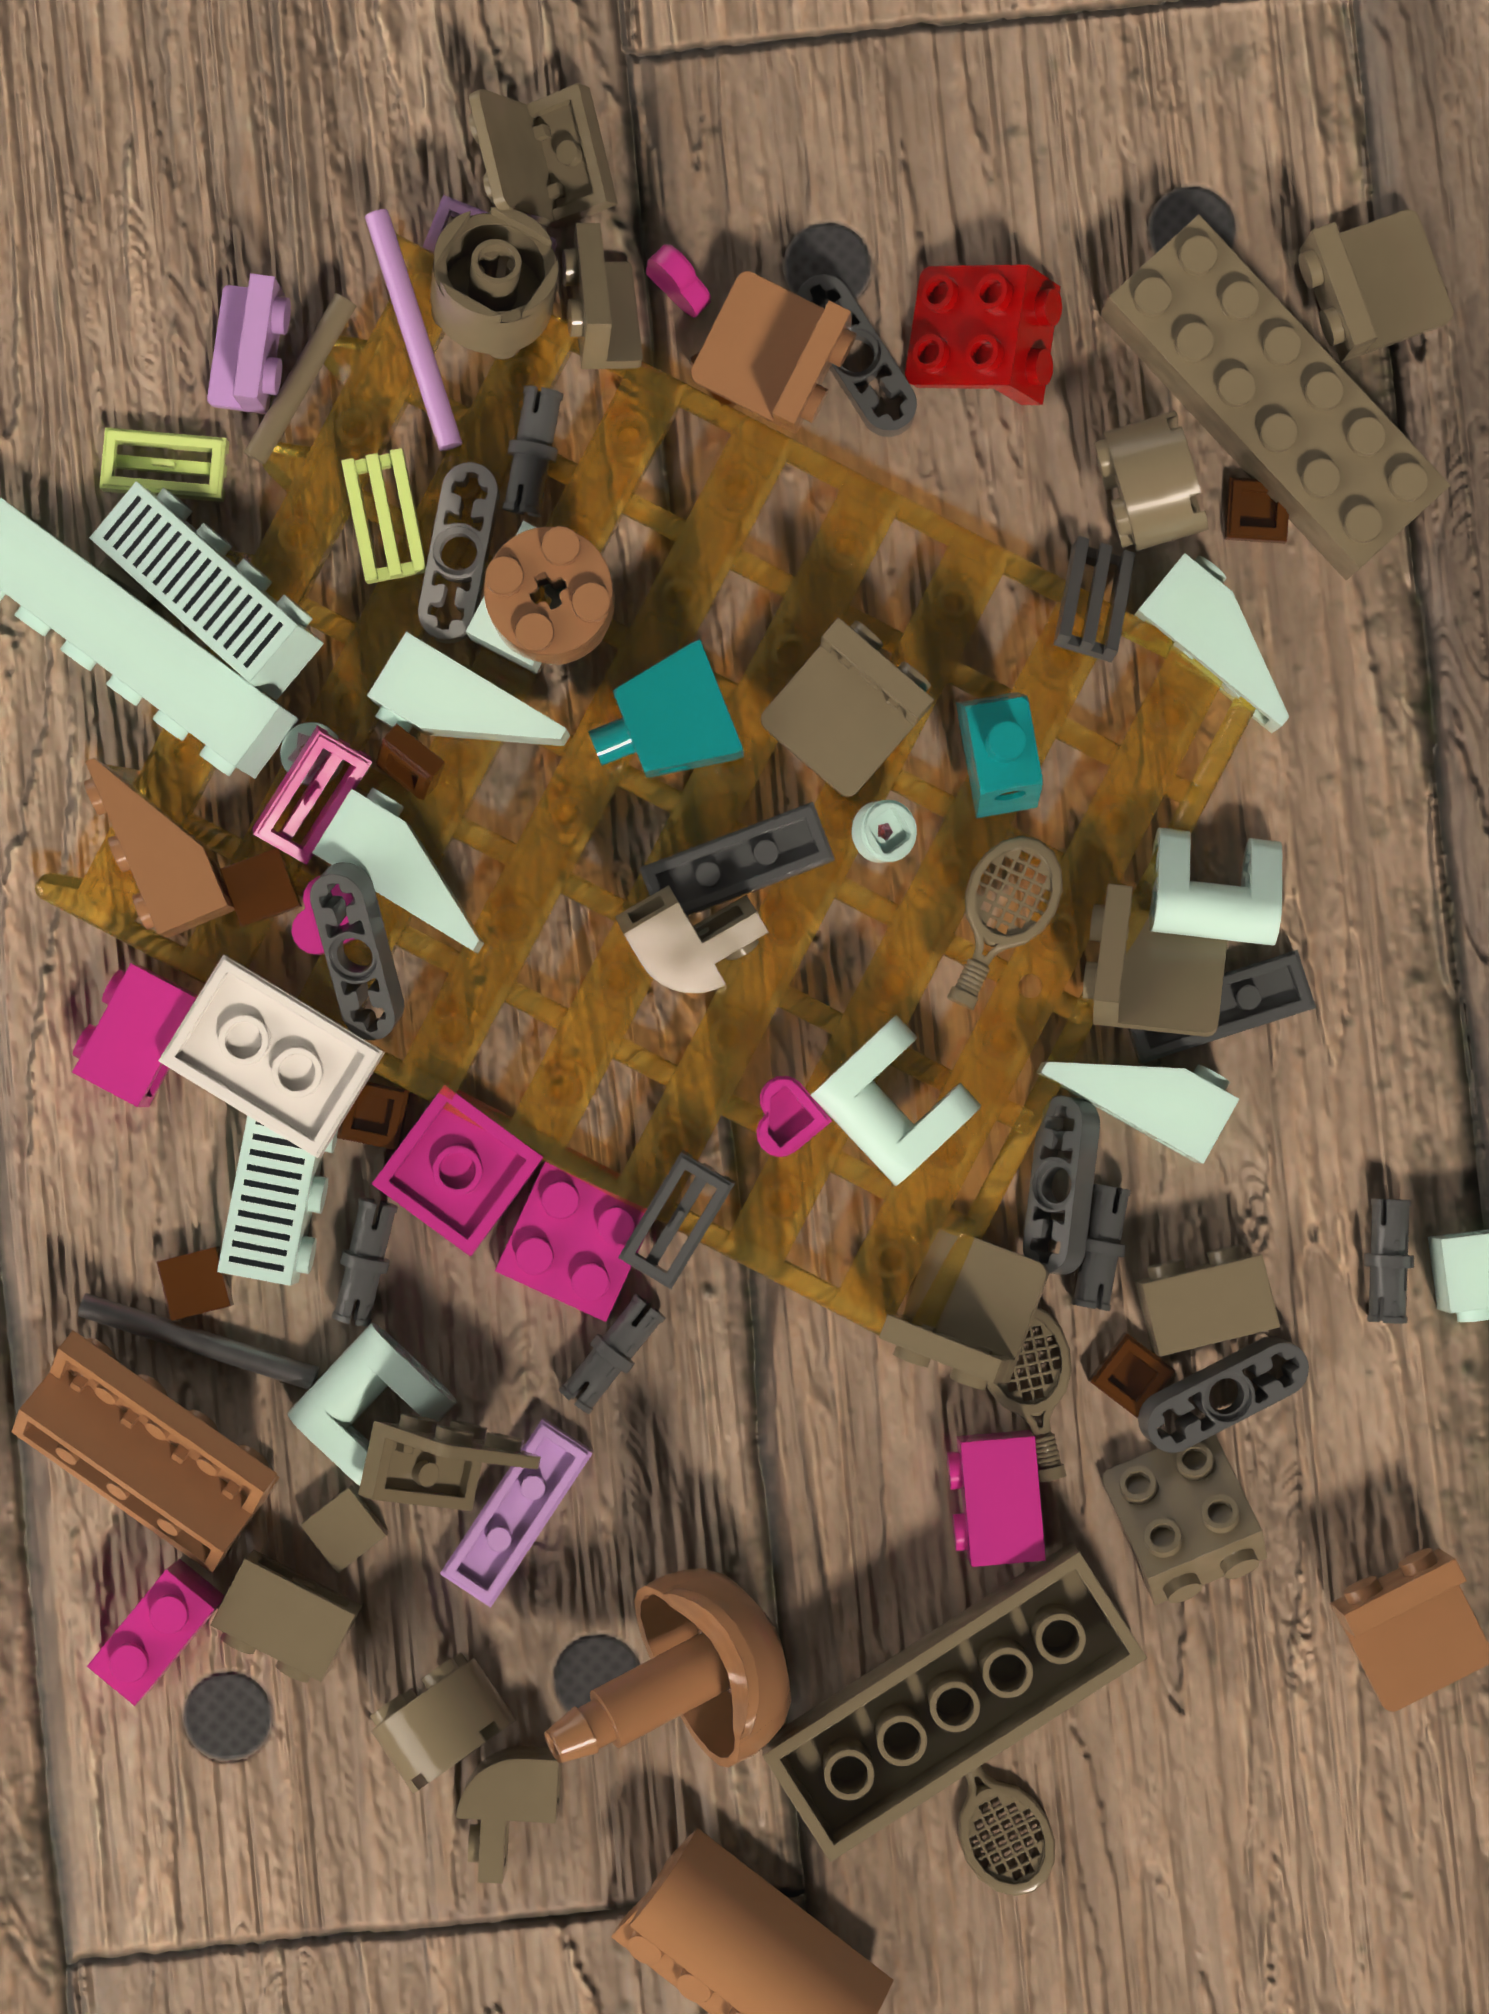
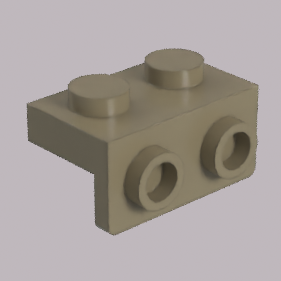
M576 223L573 249H563L562 277L564 287L572 286L573 299L568 300L567 307L568 332L570 337H578L581 369L639 368L642 365L643 354L632 265L627 261L605 262L600 223Z

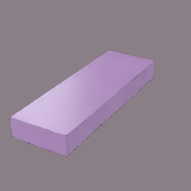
M545 1418L541 1419L522 1448L523 1451L541 1456L539 1468L528 1469L510 1466L440 1572L442 1576L490 1608L594 1452Z

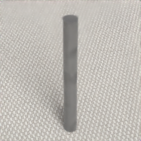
M85 1293L78 1310L79 1317L307 1390L314 1385L318 1376L319 1367L88 1293Z

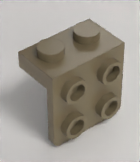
M576 83L528 104L486 89H479L470 93L469 103L472 111L469 116L470 130L481 148L486 169L483 178L486 194L497 209H515L527 214L539 224L558 229L618 205L590 87Z
M1406 209L1339 233L1336 222L1321 226L1310 232L1299 249L1298 259L1301 274L1308 288L1314 289L1321 308L1319 317L1323 334L1328 344L1335 347L1340 363L1443 327L1453 317V307L1419 215L1413 210Z
M838 617L823 634L819 648L763 711L761 725L770 735L840 795L852 797L859 792L928 712L934 699L926 693L931 684L921 673L904 661L896 667L878 652L882 648L883 643L871 630L856 620L849 627Z
M1108 884L1105 905H1093L1090 941L1101 942L1098 963L1086 962L1082 998L1094 1000L1093 1024L1202 1037L1212 1036L1218 1029L1228 940L1151 932L1149 929V910L1132 909L1133 886Z
M947 1226L938 1227L930 1239L903 1315H887L879 1338L895 1344L896 1347L893 1355L907 1362L928 1368L932 1359L952 1367L950 1378L972 1388L985 1390L988 1382L992 1384L1009 1383L1049 1276L1048 1269L1045 1264L962 1231Z
M401 1414L399 1424L374 1421L358 1495L378 1501L472 1511L482 1463L538 1469L541 1456L523 1451V1439L487 1432V1427L451 1420L450 1427L437 1425L438 1421L431 1418Z
M1216 1435L1177 1453L1164 1452L1158 1448L1114 1466L1103 1474L1104 1488L1139 1561L1145 1586L1154 1605L1167 1600L1170 1603L1186 1601L1197 1595L1203 1585L1224 1576L1227 1579L1245 1576L1258 1567L1259 1561L1267 1558L1263 1530Z

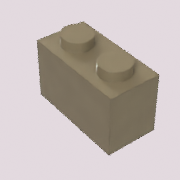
M1238 1244L1207 1252L1209 1263L1185 1268L1183 1259L1170 1260L1148 1266L1149 1277L1135 1280V1285L1152 1352L1161 1357L1280 1328L1263 1255L1255 1252L1245 1254L1243 1244Z
M253 1550L244 1558L210 1626L222 1631L221 1640L240 1652L254 1654L257 1649L277 1659L278 1661L275 1666L283 1674L300 1682L307 1683L311 1677L321 1682L336 1659L362 1605Z

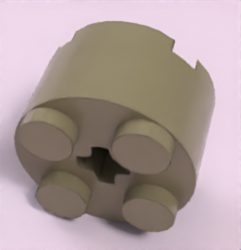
M491 207L490 213L470 216L471 211L451 220L442 230L436 242L430 293L432 318L436 325L442 328L452 340L461 346L476 352L489 354L497 359H508L514 357L520 349L535 341L547 327L552 314L558 279V259H556L552 248V240L547 231L527 214L515 209L502 210L496 207Z
M1176 411L1103 432L1104 439L1094 442L1097 453L1096 459L1105 490L1117 487L1120 498L1111 500V505L1114 512L1112 513L1122 548L1134 545L1136 551L1209 529L1206 511H1200L1196 495L1201 494L1183 428L1182 426L1178 427Z
M462 1653L454 1658H450L421 1679L427 1688L424 1693L417 1697L411 1688L370 1715L377 1726L371 1732L413 1794L516 1721V1718L475 1658L467 1661Z

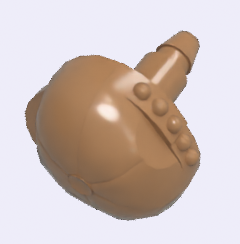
M705 1568L681 1570L661 1576L637 1590L634 1599L637 1623L650 1660L591 1690L590 1702L579 1708L574 1706L544 1732L552 1755L558 1763H564L597 1754L598 1749L610 1743H613L617 1748H621L680 1716L694 1740L719 1766L728 1768L754 1756L771 1741L784 1725L791 1704L787 1666L776 1627L760 1606L725 1574Z

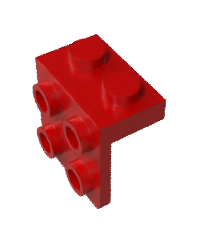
M1029 264L926 267L919 277L905 378L909 384L916 388L995 389L1020 405H1043L1045 388L1053 374L1051 348L1054 328L1060 321L1062 314L1061 286Z

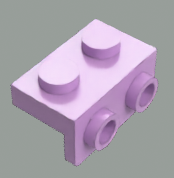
M250 273L248 287L226 285L223 288L207 401L212 407L266 414L270 406L271 395H277L279 392L282 377V360L277 358L280 334L286 335L288 331L291 302L290 298L285 297L274 276Z

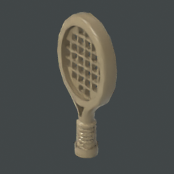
M1018 836L1003 840L986 852L972 871L965 892V916L974 934L975 950L972 958L967 960V964H965L957 981L958 983H956L955 987L952 986L947 996L949 1000L974 1010L978 1002V992H980L988 975L987 973L990 971L989 964L993 958L1006 949L1028 943L1044 931L1055 915L1063 891L1062 869L1054 851L1040 839ZM1021 851L1030 855L1027 862L1018 859ZM1005 857L1013 860L1010 868L1002 865ZM1032 857L1041 860L1038 867L1029 864ZM1016 862L1024 865L1021 873L1013 870ZM990 863L997 866L993 874L986 871ZM1000 868L1008 871L1005 879L997 876ZM1027 868L1036 871L1032 879L1024 875ZM983 873L991 877L988 885L980 881ZM1011 873L1019 877L1016 885L1008 881ZM1038 873L1046 876L1043 884L1035 881ZM994 879L1002 882L999 890L991 887ZM1022 879L1030 882L1027 890L1019 887ZM1033 884L1041 887L1038 895L1030 892ZM978 885L986 888L983 896L976 893ZM1005 885L1014 888L1011 895L1002 892ZM1044 889L1051 892L1048 900L1041 897ZM989 890L997 893L994 901L986 898ZM1016 890L1025 893L1022 901L1014 898ZM1000 895L1008 899L1005 907L997 903ZM1028 895L1036 899L1033 906L1024 903ZM1039 900L1047 904L1044 912L1036 908ZM984 901L992 905L989 912L980 909ZM1011 901L1020 904L1016 912L1008 909ZM1023 906L1030 909L1028 917L1019 914ZM995 907L1003 910L1000 918L992 915ZM1006 912L1014 915L1011 923L1003 920ZM1033 912L1041 915L1037 922L1031 920ZM1017 917L1025 921L1022 929L1014 925ZM989 918L998 921L994 929L986 925ZM1001 923L1009 926L1006 934L997 931ZM984 943L987 946L994 947L986 956L982 955Z
M1037 1306L1029 1328L1030 1337L1025 1339V1342L1032 1341L1033 1349L1025 1351L1024 1346L1022 1347L1020 1355L1023 1357L1024 1364L1015 1366V1378L1009 1382H1016L1018 1390L1009 1392L1007 1383L992 1384L988 1382L986 1386L1004 1408L1020 1415L1029 1424L1035 1436L1039 1482H1048L1067 1476L1065 1466L1061 1463L1060 1455L1058 1454L1055 1434L1051 1432L1050 1418L1054 1408L1067 1391L1072 1370L1070 1348L1062 1328L1047 1311ZM1041 1326L1042 1334L1034 1336L1032 1327ZM1053 1335L1057 1344L1048 1345L1047 1337ZM1043 1338L1045 1346L1036 1348L1035 1339ZM1058 1347L1060 1355L1051 1357L1049 1349ZM1046 1350L1048 1358L1039 1360L1037 1351ZM1034 1352L1036 1361L1027 1363L1025 1354ZM1060 1359L1061 1368L1054 1369L1052 1361ZM1049 1362L1051 1370L1042 1372L1040 1363ZM1037 1364L1039 1373L1030 1375L1028 1366ZM1025 1367L1027 1376L1018 1377L1016 1369ZM1052 1374L1053 1382L1045 1384L1043 1375ZM1040 1376L1041 1385L1033 1387L1031 1378ZM1028 1379L1029 1388L1021 1389L1019 1381ZM1042 1388L1044 1397L1035 1398L1034 1390ZM1031 1391L1032 1400L1023 1401L1022 1393ZM1042 1415V1426L1038 1427L1032 1416Z
M979 1766L965 1775L968 1783L967 1795L958 1816V1837L965 1859L977 1877L995 1891L1013 1896L1032 1893L1047 1881L1055 1862V1839L1048 1817L1033 1796L1015 1784L990 1777L982 1766ZM978 1776L983 1784L976 1787L974 1778ZM998 1797L1001 1804L993 1808L990 1800ZM987 1802L990 1810L982 1813L979 1806ZM1015 1802L1017 1810L1009 1813L1006 1806ZM1004 1808L1007 1815L998 1818L996 1811ZM1030 1809L1033 1816L1026 1819L1023 1811ZM993 1813L996 1820L987 1824L984 1817ZM1020 1813L1023 1821L1015 1824L1012 1817ZM982 1819L985 1826L976 1829L974 1822ZM1009 1819L1012 1826L1004 1830L1001 1822ZM1037 1819L1040 1826L1031 1830L1028 1823ZM998 1824L1001 1832L993 1835L990 1828ZM1026 1825L1028 1832L1020 1835L1017 1828ZM987 1830L990 1837L982 1841L979 1833ZM1015 1830L1018 1837L1009 1841L1006 1834ZM1042 1831L1044 1838L1037 1841L1034 1834ZM976 1835L979 1843L971 1846L969 1838ZM1004 1836L1006 1843L998 1846L995 1839ZM1031 1836L1034 1843L1026 1846L1023 1839ZM993 1841L996 1848L987 1851L985 1844ZM1020 1841L1023 1848L1015 1852L1012 1845ZM982 1847L984 1854L976 1857L973 1850ZM1009 1847L1012 1854L1004 1857L1001 1850ZM1037 1847L1039 1854L1031 1857L1028 1850ZM998 1852L1001 1859L993 1863L990 1856ZM1026 1852L1028 1859L1020 1863L1017 1856ZM987 1858L990 1865L983 1867L980 1861ZM1015 1858L1017 1865L1009 1868L1006 1861ZM1004 1863L1006 1870L998 1874L995 1867ZM1031 1863L1034 1870L1026 1874L1023 1867ZM1020 1869L1023 1876L1015 1879L1012 1872Z

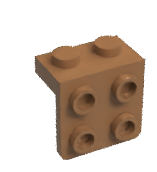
M742 272L736 278L691 368L692 379L697 385L797 434L804 419L810 423L814 422L829 389L821 386L832 364L838 367L843 365L855 341L857 333L849 330L852 325L851 311L830 300L824 309L753 272Z
M1432 1548L1417 1551L1402 1559L1398 1563L1400 1568L1380 1578L1371 1576L1359 1580L1343 1591V1597L1330 1603L1380 1704L1388 1711H1398L1489 1665V1643L1460 1587V1584L1467 1580L1456 1558L1440 1548L1434 1551Z

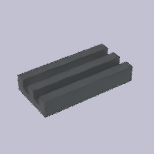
M1078 536L1071 549L1053 645L1111 663L1119 649L1136 553L1124 550L1121 556L1111 554L1113 546L1101 543L1099 548L1095 549L1088 547L1090 539ZM1085 564L1094 566L1082 635L1078 637L1072 635L1084 567ZM1108 571H1111L1115 574L1101 644L1095 642L1107 575Z
M682 1150L618 1258L667 1288L672 1289L736 1181L726 1175L722 1176L714 1171V1168L706 1163L702 1164L694 1159L691 1154ZM687 1170L696 1177L647 1258L636 1253L637 1249L682 1174ZM705 1184L712 1185L717 1190L670 1268L666 1271L657 1265Z

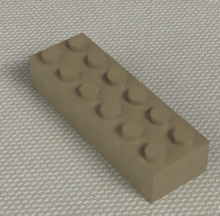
M1200 214L1108 297L1100 316L1249 477L1257 479L1269 491L1267 494L1275 503L1279 502L1289 514V520L1345 580H1348L1451 486Z
M1070 1542L1048 1556L1046 1561L1037 1563L779 1729L771 1741L762 1748V1756L824 1854L832 1862L1147 1659V1656L1073 1542Z

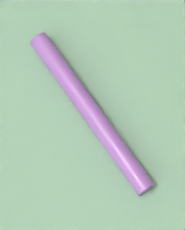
M387 209L372 211L365 216V220L439 451L454 449L463 443L389 211Z

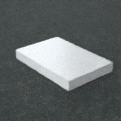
M223 955L158 1061L316 1158H321L385 1051L354 1034L344 1026L227 955Z

